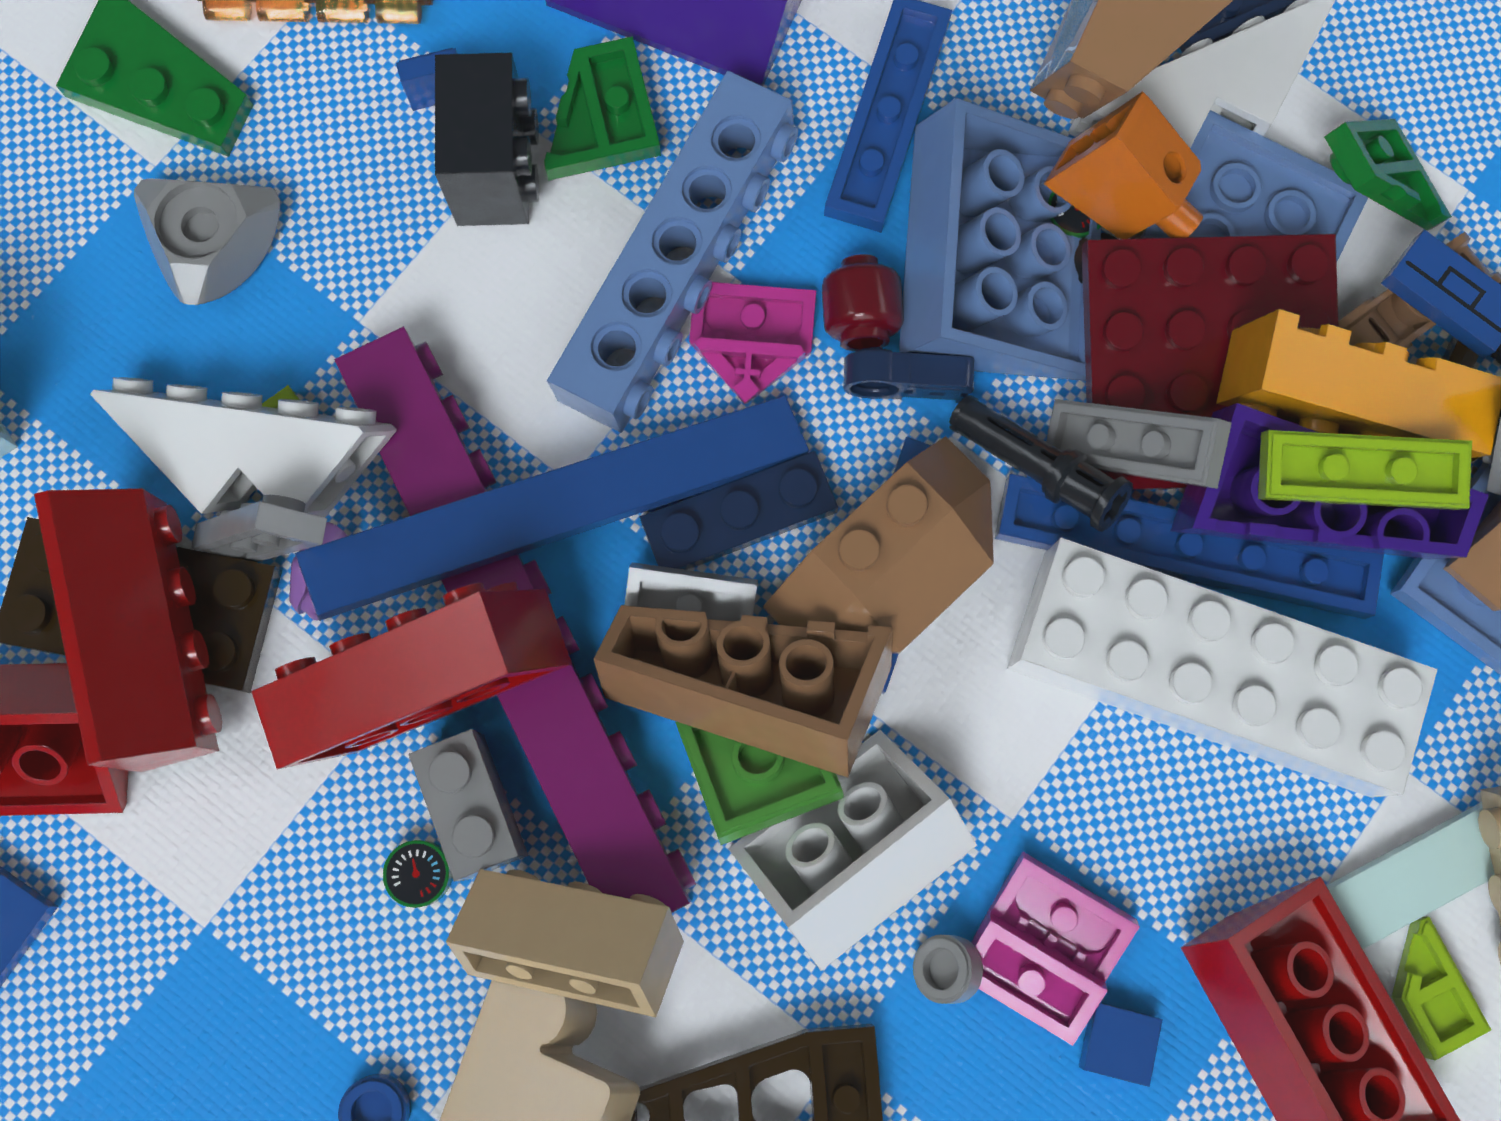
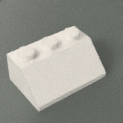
M878 730L861 744L848 778L836 774L842 787L844 798L744 836L728 848L820 971L824 970L977 846L951 799L881 730Z

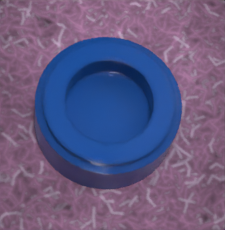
M386 1074L368 1075L352 1084L346 1090L339 1104L338 1119L339 1121H408L411 1113L410 1097L404 1085L396 1078Z

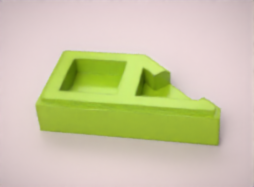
M1423 916L1412 922L1408 929L1391 997L1424 1058L1435 1061L1490 1032L1491 1028L1430 917Z

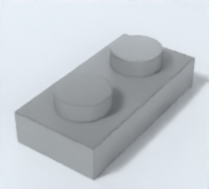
M632 562L628 571L625 606L706 612L707 619L739 621L742 615L753 616L758 580Z

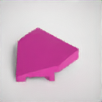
M712 282V288L704 307L698 314H691L690 345L744 404H747L811 354L816 290Z

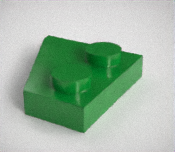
M633 37L574 49L567 73V90L561 96L556 114L557 127L551 150L546 152L544 159L548 181L661 156L660 143Z
M1396 119L1344 122L1324 136L1333 152L1330 154V163L1335 173L1343 182L1352 185L1355 191L1427 231L1452 217Z

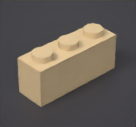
M480 869L446 943L468 975L657 1017L684 940L670 908L653 897L635 894L628 899L603 894L597 888L582 882H570L567 886L541 881L536 876L522 870L513 869L504 874Z

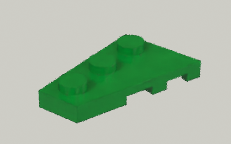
M98 0L56 84V87L66 98L228 157L253 107L250 99L242 90L129 0Z

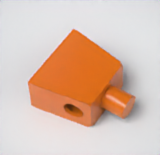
M1143 91L1069 141L1044 182L1051 191L1121 239H1129L1154 224L1170 238H1186L1197 229L1203 219V214L1186 199L1201 172L1200 160Z

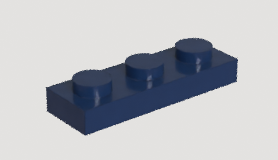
M816 451L642 515L640 516V521L657 565L688 570L837 513L839 507Z

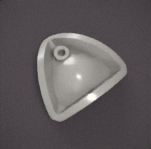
M148 178L141 180L134 189V198L139 216L156 262L168 286L176 298L183 304L200 305L211 302L239 287L252 275L264 259L277 229L280 199L276 190L271 187Z

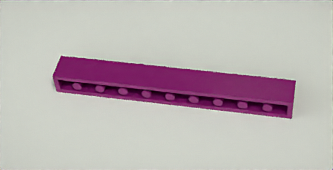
M403 326L334 359L357 408L375 410L376 422L392 424L397 429L379 453L410 516L488 491L487 487L497 483L481 450L478 449L469 454L459 433L470 429L453 394L444 399L441 398L433 379L442 376L443 373L426 341L415 346ZM519 554L441 580L447 593L474 583H483L485 590L500 584L517 582L519 590L546 589L548 595L552 594L535 559L524 564ZM563 616L557 618L556 620L568 654L571 655L579 651V646ZM572 662V665L497 695L588 884L597 888L603 894L628 899L635 894L653 897L668 906L671 913L690 904L691 900L686 889L696 885V882L679 848L668 854L656 831L666 825L665 819L649 789L640 794L637 793L627 773V770L637 766V763L620 730L610 736L608 735L598 712L608 708V705L592 673L580 678Z

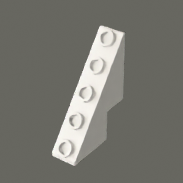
M1296 0L1282 14L1265 20L1264 16L1254 17L1240 25L1231 36L1213 43L1210 38L1196 42L1187 48L1179 58L1163 65L1159 64L1127 93L1083 119L1081 117L1074 119L1068 134L1077 137L1143 91L1189 148H1191L1210 110L1264 136L1273 124L1335 0Z
M113 377L112 390H93L90 394L201 514L239 509L241 504L245 503L257 488L263 495H280L303 501L306 504L305 513L326 517L397 431L392 424L376 422V411L371 409L336 407L335 416L318 414L319 403L279 399L277 409L263 407L262 395L252 393L222 392V398L219 401L207 399V388L200 386L168 384L166 393L153 392V380Z

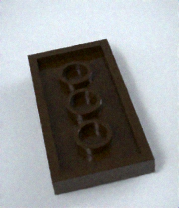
M27 517L0 609V643L65 656L39 519ZM176 546L180 567L186 568L195 589V604L189 606L193 629L201 633L208 650L209 665L207 668L202 669L205 684L251 693L282 570L273 565Z

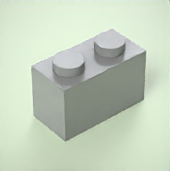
M470 729L408 754L454 882L472 879L477 876L480 869L492 871L529 856L483 734Z

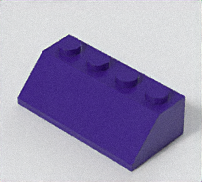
M802 0L545 1L546 6L625 37L632 36L633 40L722 75L730 71L760 86H764Z

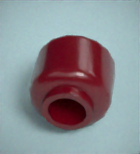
M866 254L849 256L842 260V267L831 271L823 280L822 305L824 329L833 339L840 341V346L843 349L849 351H858L871 347L883 348L889 344L890 337L898 333L903 325L904 313L901 278L893 268L878 264V258Z

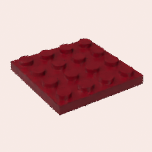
M1336 234L1087 240L1082 244L1086 403L1211 418L1213 412L1227 407L1216 404L1234 329L1278 309L1300 315L1297 328L1320 329L1321 325L1326 324L1339 327ZM1101 471L1114 480L1124 477L1133 483V490L1186 489L1187 484Z

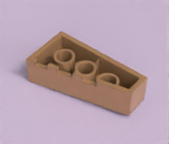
M621 605L594 657V662L604 698L848 778L891 670L893 627L868 625V632L835 630V622L808 620L807 627L768 624L767 617L742 615L739 621L707 619L706 612Z

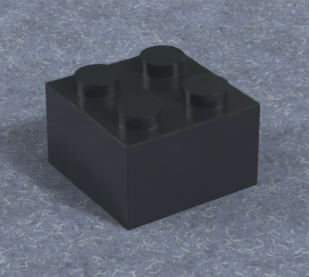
M512 53L435 55V176L456 225L529 224V202H539V174L537 164H532L531 145H538L539 126L536 108H531L529 79L518 77Z

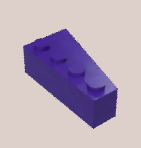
M1236 403L1213 412L1211 417L1232 423L1218 489L1187 484L1170 530L1171 532L1424 559L1466 558L1489 495L1470 488L1469 509L1460 510L1258 499L1261 432L1268 430L1319 432Z

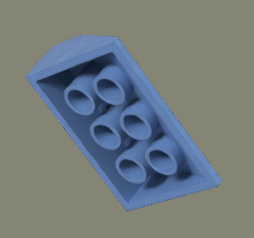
M955 98L915 126L903 289L904 321L900 331L899 352L974 358V371L1086 381L1083 284L1078 280V273L1074 263L1075 252L1079 246V240L1082 238L1065 234L1058 226L1051 222V218L1067 211L1071 204L1057 195L1056 207L1049 205L1048 200L1052 191L1044 184L1069 141L1074 138L959 98ZM1090 218L1089 235L1085 239L1101 240V228L1097 230V223Z

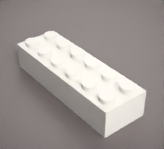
M1060 538L1044 554L1007 669L1370 798L1404 794L1438 670L1064 538Z

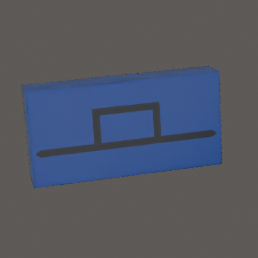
M1424 229L1412 240L1381 284L1481 358L1485 359L1494 353L1501 344V285Z

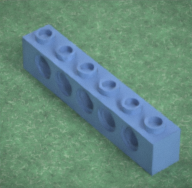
M730 71L726 72L548 377L547 382L558 402L620 433L623 432L630 418L636 420L643 414L652 395L653 387L650 383L660 365L667 367L675 358L683 337L680 330L690 312L698 314L704 307L712 288V281L709 280L719 261L727 263L733 256L741 237L739 226L748 210L756 212L762 205L769 189L770 179L768 175L776 161L785 162L793 150L798 136V128L794 127L791 99ZM735 148H745L751 151L740 158H732L726 155L727 152ZM707 197H716L723 200L718 206L711 209H703L696 206L699 201ZM678 247H688L694 250L684 260L675 261L666 258L670 251ZM657 297L665 301L660 309L652 313H642L636 310L638 305L647 298ZM625 348L635 351L634 357L625 365L611 366L606 364L608 357L618 349Z

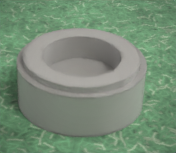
M935 935L925 940L918 948L913 962V975L918 989L927 999L939 1004H959L969 1000L979 989L983 977V964L978 950L967 939L955 935Z

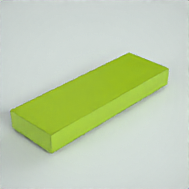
M1277 430L1261 432L1258 499L1454 510L1469 509L1472 441Z

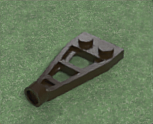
M872 1024L804 1029L659 1081L640 1086V1096L637 1103H642L648 1108L650 1114L649 1121H685L683 1105L686 1097L691 1092L727 1084L732 1086L737 1093L738 1121H756L752 1114L751 1102L755 1087L766 1078L789 1070H799L810 1081L812 1121H883L875 1026ZM637 1105L635 1107L631 1121H638Z

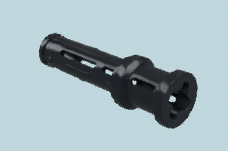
M972 395L963 398L952 412L949 420L951 424L949 428L952 431L961 434L1000 460L1033 478L1042 485L1041 489L1045 493V498L1055 504L1063 501L1090 518V526L1100 532L1107 530L1126 507L1132 494L1133 483L1124 477H1119L1115 480L1088 464L1087 455L1079 450L1067 449L1061 451L1007 417L987 407V405Z

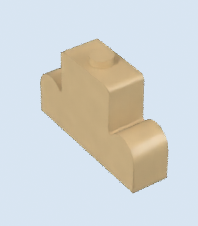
M492 980L439 1121H631L640 1096V1087L634 1081L572 1053L573 1046L580 1045L585 1041L595 1027L597 1017L596 1004Z

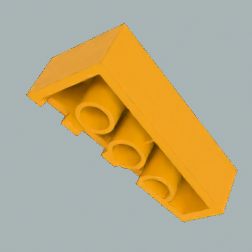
M1281 309L1232 331L1216 404L1228 407L1239 403L1280 419L1299 423L1300 426L1319 433L1338 434L1340 432L1353 435L1472 441L1471 458L1491 455L1501 411L1500 376L1436 357L1419 358L1415 365L1408 362V348L1389 342L1349 345L1352 331L1330 324L1321 325L1320 329L1297 328L1300 315Z

